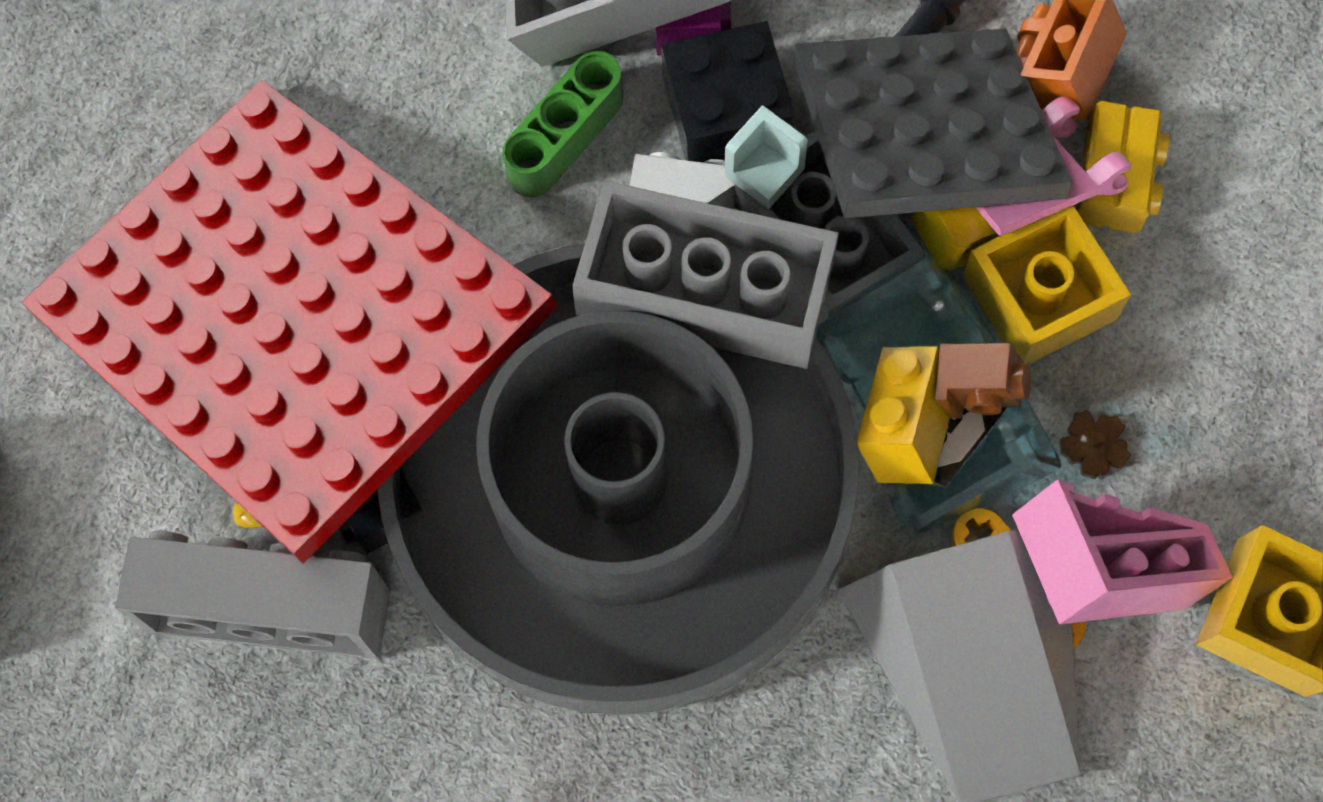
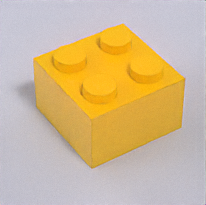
M1073 205L999 236L971 250L963 274L965 282L1003 343H1010L1024 363H1028V365L1116 321L1131 296L1129 290Z
M1261 525L1237 539L1227 564L1233 579L1217 589L1195 645L1304 697L1312 696L1323 692V553Z

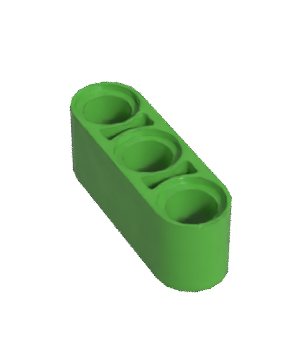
M592 51L582 55L509 135L503 145L502 155L509 184L516 193L525 197H536L550 190L617 114L623 104V85L619 62L612 55L604 51ZM595 82L609 84L600 90L588 88L590 84ZM561 120L575 122L574 125L565 129L553 127L555 123ZM529 158L541 161L532 168H521L518 166L520 162Z

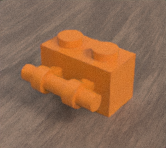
M1054 0L1051 6L1046 4L1036 5L1031 18L1024 19L1017 34L1019 44L1016 52L1023 66L1020 74L1022 77L1028 78L1041 110L1055 99L1067 96L1080 108L1079 113L1071 116V118L1089 121L1127 34L1113 0Z

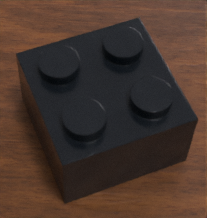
M768 21L661 44L662 76L686 161L701 163L711 159L725 161L726 145L762 105L794 128L795 112Z

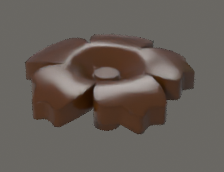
M1088 410L1075 413L1072 423L1067 429L1071 436L1063 437L1059 441L1060 454L1066 457L1070 464H1077L1081 461V475L1092 479L1107 474L1110 466L1123 468L1126 461L1131 457L1127 450V441L1118 439L1126 426L1120 421L1119 416L1108 417L1101 415L1095 422Z

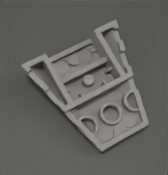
M1019 530L1003 532L893 563L837 589L958 802H983L1081 775L1072 623L1059 625Z

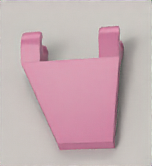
M1067 96L1059 97L1042 110L1072 180L1068 198L976 207L999 236L1095 195H1116L1127 188L1128 180L1122 173L1131 169V163L1124 155L1119 152L1110 153L1085 172L1058 142L1057 139L1069 137L1077 130V124L1071 116L1077 115L1080 108L1071 98Z

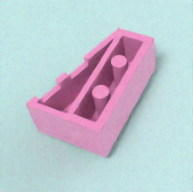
M1057 479L1012 514L1059 625L1185 610L1233 579L1208 524L1148 507L1143 512L1121 507L1118 497L1105 493L1097 499L1074 493L1072 483Z

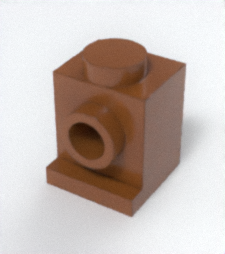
M1010 343L940 344L935 401L950 418H963L964 407L967 411L975 414H999L1002 407H1021L1022 399L1029 398L1031 392L1030 367L1028 363H1024Z

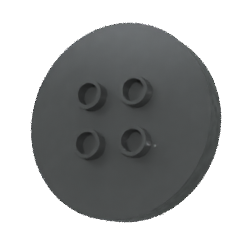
M585 243L538 254L513 265L550 292L558 308L378 488L379 504L388 544L403 579L430 622L444 639L470 664L498 683L524 696L552 706L586 713L611 715L650 713L677 708L708 698L739 683L762 668L781 652L808 623L824 599L838 571L851 530L858 496L859 455L857 433L850 403L841 379L826 350L816 337L808 368L804 369L711 347L686 328L653 315L629 311H604L576 316L572 286ZM401 471L422 510L405 519L402 516L400 502Z

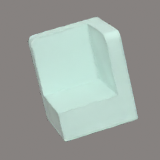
M762 105L726 145L724 176L769 209L804 170L808 140L804 135Z

